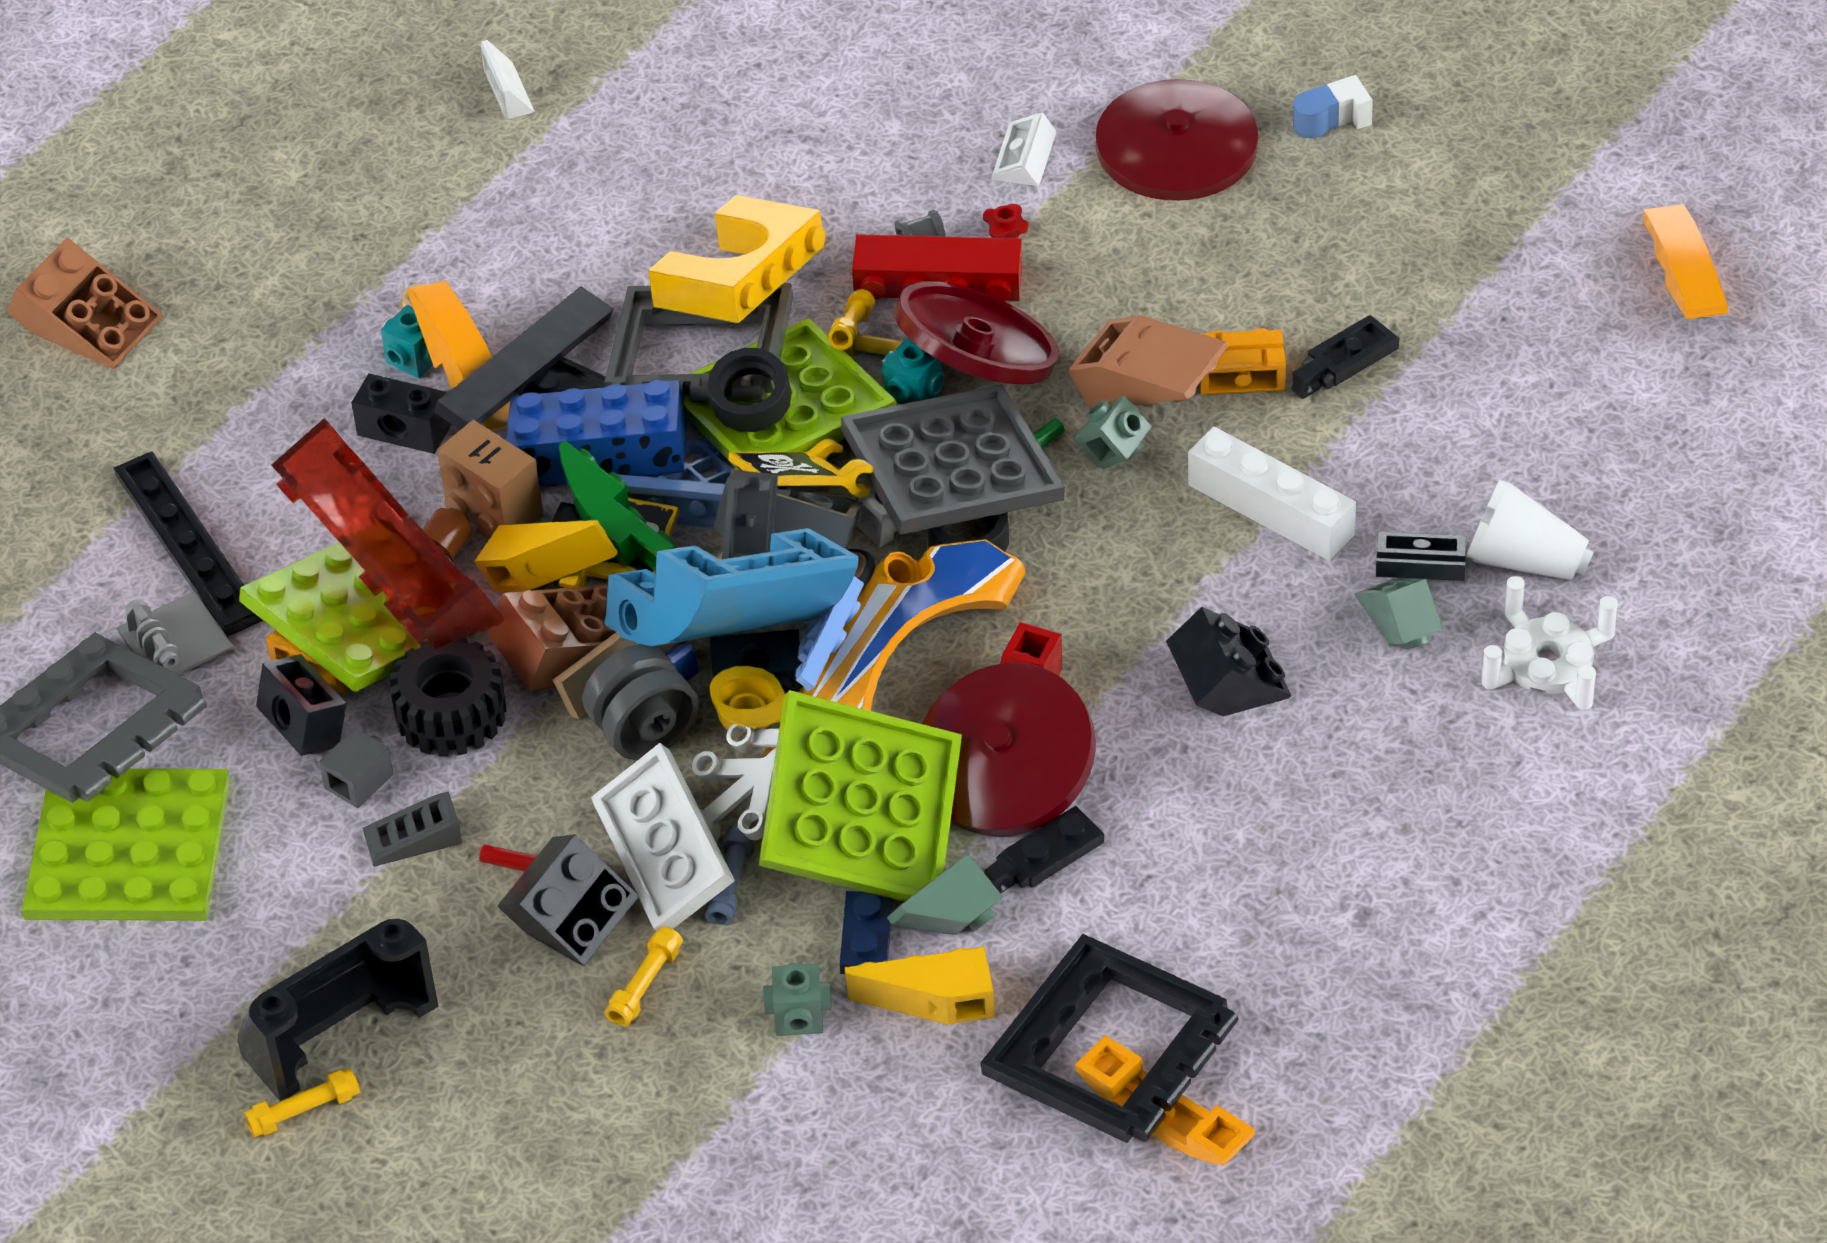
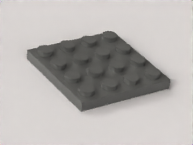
M1002 384L841 416V431L856 458L864 460L873 466L872 473H866L900 535L1064 501L1065 486Z

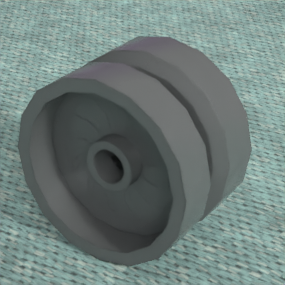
M643 644L626 647L607 658L595 669L588 679L582 695L585 712L603 731L605 738L623 758L639 760L659 743L666 748L672 747L687 733L694 723L699 709L697 693L687 680L677 672V668L658 646Z

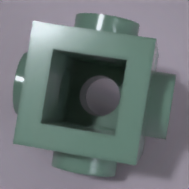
M1124 395L1109 402L1103 399L1092 406L1086 414L1088 421L1074 440L1099 468L1106 469L1134 457L1143 448L1144 443L1142 439L1152 426L1141 415L1139 409Z
M792 963L784 966H772V985L763 986L765 1014H774L776 1036L823 1033V1010H831L830 982L820 981L819 963Z

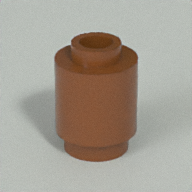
M455 508L437 509L415 539V548L412 552L413 557L419 559L434 572H440L444 566L449 567L472 535V528L465 514Z

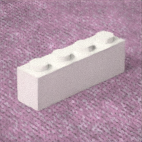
M1213 426L1188 451L1189 486L1328 561L1355 535L1356 501Z

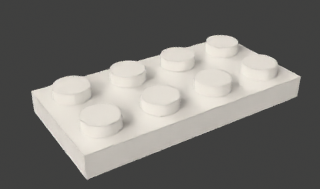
M661 743L591 797L654 930L658 931L663 926L674 929L735 881L671 751Z

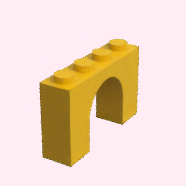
M735 195L714 213L719 249L745 255L714 259L670 251L648 270L653 306L734 323L741 322L825 247V230L822 227L820 210Z

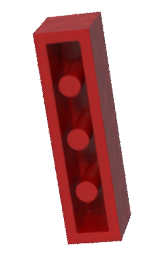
M856 234L852 264L853 292L865 289L872 293L874 299L900 298L902 291L909 285L933 281L969 287L990 294L1003 301H1020L1023 268L1022 238Z

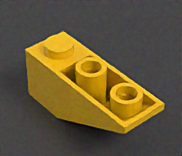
M598 520L499 525L474 562L494 591L500 593L533 590L611 559L617 555L618 551Z
M984 947L959 948L951 952L924 956L912 955L904 959L878 963L866 962L858 966L845 967L848 1000L948 1025L995 1018L994 990Z

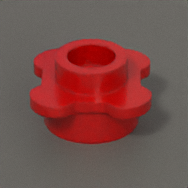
M1018 204L987 209L983 213V221L989 224V235L992 238H1017L1029 229L1028 221L1023 220L1021 216L1022 207Z

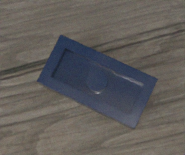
M846 891L840 953V974H845V967L858 966L866 962L878 963L888 961L891 923L887 917L892 913V898L863 891Z

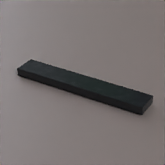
M580 286L440 398L436 403L434 412L459 430L472 420L482 424L507 404L512 396L518 395L611 318L614 308Z
M150 451L114 467L115 476L192 590L197 593L225 635L229 637L264 621L239 602L240 587L244 586L243 582L154 452Z

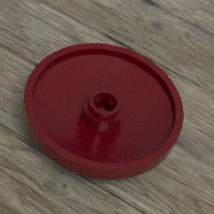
M1160 80L1128 90L1107 106L1096 127V152L1105 172L1124 188L1134 193L1160 200L1180 201L1199 199L1227 189L1248 172L1258 150V128L1249 108L1232 93L1218 86L1195 80Z
M919 282L909 285L902 291L894 314L897 324L903 333L918 347L936 359L980 378L1018 385L1039 383L1051 375L1059 357L1056 341L1039 322L1017 307L976 289L945 282Z
M1003 663L988 666L964 676L939 696L922 723L923 725L962 734L951 822L963 829L986 836L1006 837L1033 831L1054 820L1078 797L1090 776L1096 752L1095 730L1086 706L1078 693L1063 678L1035 665Z

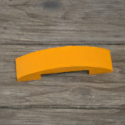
M1104 1035L1075 1064V1071L1098 1095L1121 1107L1148 1073L1143 1070L1142 1057L1107 1035ZM1182 1095L1170 1111H1165L1166 1117L1152 1134L1170 1147L1191 1157L1213 1164L1225 1165L1255 1135V1128L1218 1105L1209 1112Z

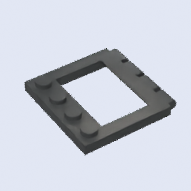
M783 283L739 322L762 323L757 348L769 351L779 359L781 358L793 301L791 283ZM628 286L604 381L605 387L613 384L623 386L644 384L655 380H680L683 401L686 394H690L691 402L710 401L707 387L709 374L632 375L644 326L666 324L731 325L735 323L654 307L651 286ZM749 374L739 377L730 383L724 394L725 397H727V394H732L733 401H763L765 393H772L775 385L770 378Z
M95 632L0 705V764L71 803L75 802L78 798L88 802L112 783L110 775L115 778L120 777L145 757L143 749L149 752L154 750L178 730L176 723L182 726L203 711L207 707V703L203 698L199 685ZM109 671L156 695L154 699L67 767L24 745L17 739L22 731L29 728H37L51 717L50 712L54 706L63 702H70L84 691L83 686L88 680L94 677H102Z

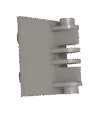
M195 591L151 611L147 603L133 600L125 607L126 623L116 627L131 651L178 675L234 649L230 640Z

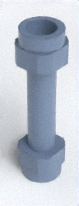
M738 823L732 824L729 827L723 842L724 853L726 854L725 862L735 881L706 903L705 918L712 924L730 925L735 917L737 909V898L734 895L744 857L750 858L753 851L754 840L748 839L739 830Z

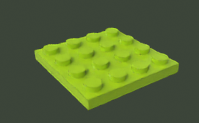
M810 318L786 329L780 360L784 363L789 377L792 392L790 407L783 418L770 428L757 432L736 431L725 426L715 416L711 401L691 402L690 394H686L684 399L686 418L727 460L729 452L808 451L824 439L840 442L845 439L841 431V416L896 406V400L844 350H838L831 346L828 335ZM758 342L745 348H757ZM717 361L689 374H709ZM765 393L764 399L769 397L771 393ZM727 394L726 397L728 401L737 405H753L762 402L733 401L732 394Z
M375 526L240 587L239 602L354 692L394 673L395 663L398 659H406L405 652L410 648L418 649L421 647L420 643L430 640L431 643L437 642L439 637L448 636L449 640H456L457 637L467 638L488 626L490 615L481 606L419 559L413 557L411 553Z
M789 690L783 700L759 866L903 902L907 901L944 872L962 734Z
M130 768L118 778L110 775L112 783L88 802L78 798L75 802L71 803L46 789L23 902L22 913L24 920L207 921L230 783L228 769Z

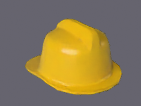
M735 666L725 669L713 677L709 685L710 697L716 707L719 721L726 730L733 724L753 729H769L773 724L780 722L783 700L786 694L773 674L762 668Z

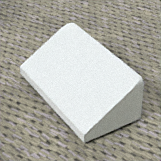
M488 40L481 41L484 72L505 119L534 112L513 63Z
M1043 112L1009 122L991 177L992 180L1033 186L1040 185L1056 135L1055 128Z

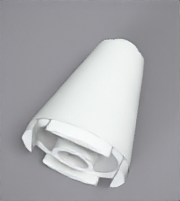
M1499 479L1467 552L1466 559L1473 561V563L1572 581L1575 573L1584 576L1594 551L1586 548L1589 539L1510 482Z

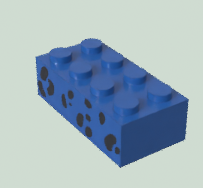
M655 380L644 384L624 386L613 384L604 388L584 390L572 388L563 392L526 393L521 396H512L510 398L506 441L536 459L539 486L567 483L558 446L564 440L577 450L580 448L587 450L594 457L598 466L608 474L615 472L621 475L648 476L684 472L687 418L680 380Z

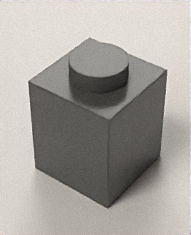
M354 728L319 761L324 789L359 808L394 775L390 757L391 752L387 744L377 736L370 737Z

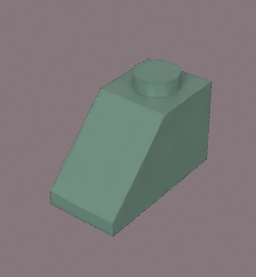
M1393 578L1355 593L1357 600L1388 644H1403L1405 649H1412L1430 642L1429 634L1443 629L1426 579Z
M968 853L901 904L887 919L894 926L942 934L957 935L967 926L975 932L995 916L991 907L1003 896Z

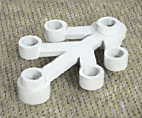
M733 724L728 729L727 741L740 753L748 752L754 747H775L764 758L719 759L710 751L701 752L694 758L692 763L693 772L704 782H714L718 778H740L704 810L700 809L716 842L720 836L721 827L719 821L751 793L750 807L739 817L738 828L750 840L763 838L779 728L753 729ZM747 732L746 737L742 741L737 742L740 735ZM713 762L710 769L703 772L704 767L708 763ZM759 819L758 824L754 828L749 829L750 824Z

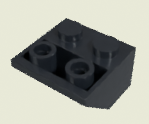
M1201 606L1166 640L1196 706L1221 716H1227L1289 699L1292 696L1283 679L1285 672L1273 659L1268 648L1269 640L1267 636L1256 626L1251 625L1248 627L1236 622L1226 613L1218 614Z
M576 834L552 837L497 907L527 935L576 963L585 966L639 895Z

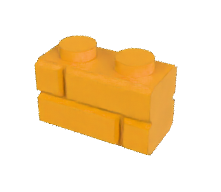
M1257 328L1252 331L1241 332L1216 330L1210 333H1202L1203 335L1225 341L1228 347L1216 361V367L1206 374L1199 383L1200 395L1285 390L1286 360L1282 329L1267 330Z

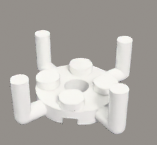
M1510 577L1507 580L1505 616L1514 629H1511L1506 634L1504 666L1501 667L1502 650L1500 647L1489 645L1484 649L1482 685L1488 690H1494L1514 681L1521 687L1531 690V687L1545 690V694L1566 692L1578 709H1590L1593 705L1596 670L1592 667L1594 647L1614 637L1618 601L1612 596L1601 598L1598 625L1584 631L1576 624L1570 622L1567 615L1560 612H1552L1545 617L1530 619L1523 611L1525 582L1521 577ZM1544 650H1551L1558 653L1560 657L1551 661L1547 658H1539L1537 654Z

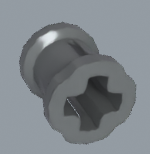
M935 210L928 211L925 217L905 222L903 219L895 221L896 235L946 237L942 219L938 211Z

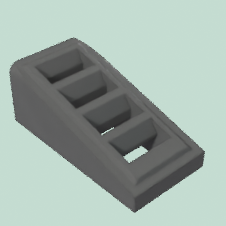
M449 791L431 796L363 827V833L374 867L462 844L460 827ZM424 825L425 829L417 832L416 826ZM406 829L408 837L400 840L398 831ZM388 834L391 845L383 848L380 836Z

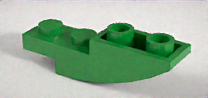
M564 440L558 445L562 466L570 494L583 521L598 520L618 551L617 555L613 558L624 568L638 557L656 571L657 551L677 548L673 539L662 530L656 532L650 528L643 516L630 506L627 496L628 486L615 472L608 474L598 466L594 457L583 448L577 450Z

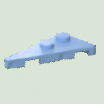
M855 576L843 598L828 613L821 615L817 619L803 621L807 627L801 633L800 639L802 641L799 645L798 659L804 664H800L796 669L795 676L797 677L796 681L803 685L804 689L808 692L815 687L830 654L834 653L844 641L847 632L843 630L844 625L851 621L860 608L861 603L857 601V598L864 583Z

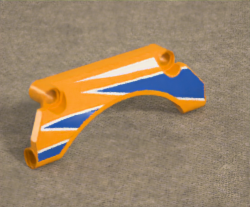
M986 539L931 546L923 553L919 562L903 552L890 553L875 567L871 578L862 587L857 601L861 603L860 608L851 621L844 625L843 630L847 632V635L839 648L830 654L815 687L808 692L802 686L799 693L871 711L873 696L880 674L894 649L907 634L934 618L952 612L969 609L1006 610L1026 574L1023 563L1017 557L1004 552ZM767 747L761 758L767 756L775 747Z

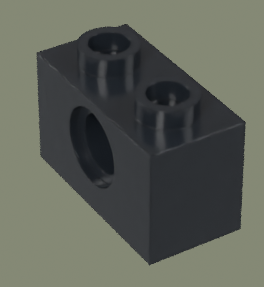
M368 373L351 402L357 436L435 454L452 425L434 412L437 401L447 393L446 391Z
M799 629L710 637L713 677L721 671L735 666H752L762 668L773 674L779 681L785 694L789 690L799 692L803 686L796 681L797 677L795 676L796 669L802 664V661L798 659L800 645Z
M302 654L262 663L256 707L300 756L334 748L341 741L347 705L343 698Z

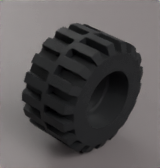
M448 636L439 637L437 642L431 643L430 640L421 642V647L418 649L410 648L405 652L406 659H398L395 663V672L390 674L389 679L397 728L400 735L406 737V742L412 747L419 744L420 751L430 754L433 749H437L438 756H448L449 750H457L458 755L467 753L468 746L473 745L476 750L485 745V736L492 740L498 734L497 726H503L505 712H507L501 668L499 663L496 662L495 655L490 650L484 651L482 644L476 641L468 644L467 638L457 637L456 640H449ZM445 693H460L456 696L449 698H435Z

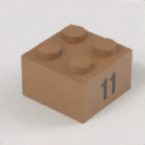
M472 420L437 449L440 465L439 473L442 478L446 508H455L461 511L470 522L477 526L478 530L485 537L490 539L499 525L532 524L544 516L536 459L483 425Z

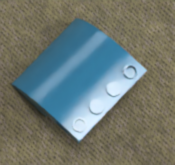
M809 528L771 534L770 552L728 559L721 558L720 560L696 545L657 551L656 574L643 569L608 575L607 608L604 625L619 633L622 639L633 641L637 644L657 646L817 619L821 615L828 613L843 598L854 578L859 556Z

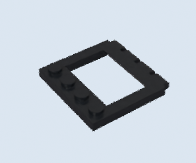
M1082 934L980 1062L982 1075L1125 1143H1128L1132 1137L1146 1142L1166 1117L1165 1111H1170L1191 1084L1190 1078H1195L1216 1051L1215 1045H1220L1239 1018L1234 1011L1228 1009L1227 999ZM1110 980H1114L1191 1016L1122 1107L1041 1069Z

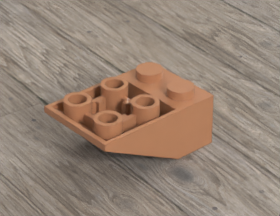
M68 237L16 288L6 310L9 315L33 334L112 369L164 316Z
M1142 315L1110 319L1068 369V373L1089 408L1103 399L1109 402L1124 395L1132 404L1144 407L1166 401L1179 403L1195 394L1197 385L1206 374L1216 367V361L1228 346L1225 341Z
M608 585L503 593L487 635L528 690L556 688L553 679L616 633L604 625Z

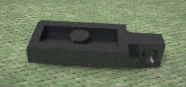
M1368 315L1310 349L1308 357L1301 363L1302 366L1292 372L1293 384L1291 390L1304 399L1318 391L1322 386L1325 389L1337 386L1399 349L1400 338L1372 315Z
M1075 805L1054 820L1004 849L996 857V862L986 868L984 873L1000 894L1015 884H1018L1021 888L1026 886L1033 888L1103 844L1104 833Z

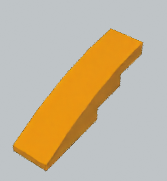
M1685 205L1643 209L1645 227L1654 239L1656 259L1665 271L1666 288L1685 318L1693 319L1728 314V305L1712 259Z
M447 281L412 287L407 290L434 369L444 368L452 390L492 358V355L469 313ZM510 401L481 425L494 433L507 430Z

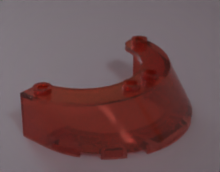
M325 418L271 464L282 477L276 483L280 490L293 504L299 499L306 504L362 567L364 572L358 577L375 596L382 591L388 596L389 600L383 605L419 644L426 639L435 649L497 627L505 620L479 586L467 575H463L411 516L403 522L409 516L408 513Z

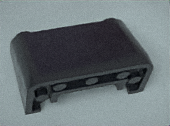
M398 918L385 920L263 992L253 1000L238 1033L239 1051L244 1060L279 1101L285 1100L301 1091L297 1079V1071L308 1064L306 1054L299 1046L371 1002L375 1001L386 1015L395 1011L394 1008H406L413 1010L419 1018L439 1007L426 939L406 920Z

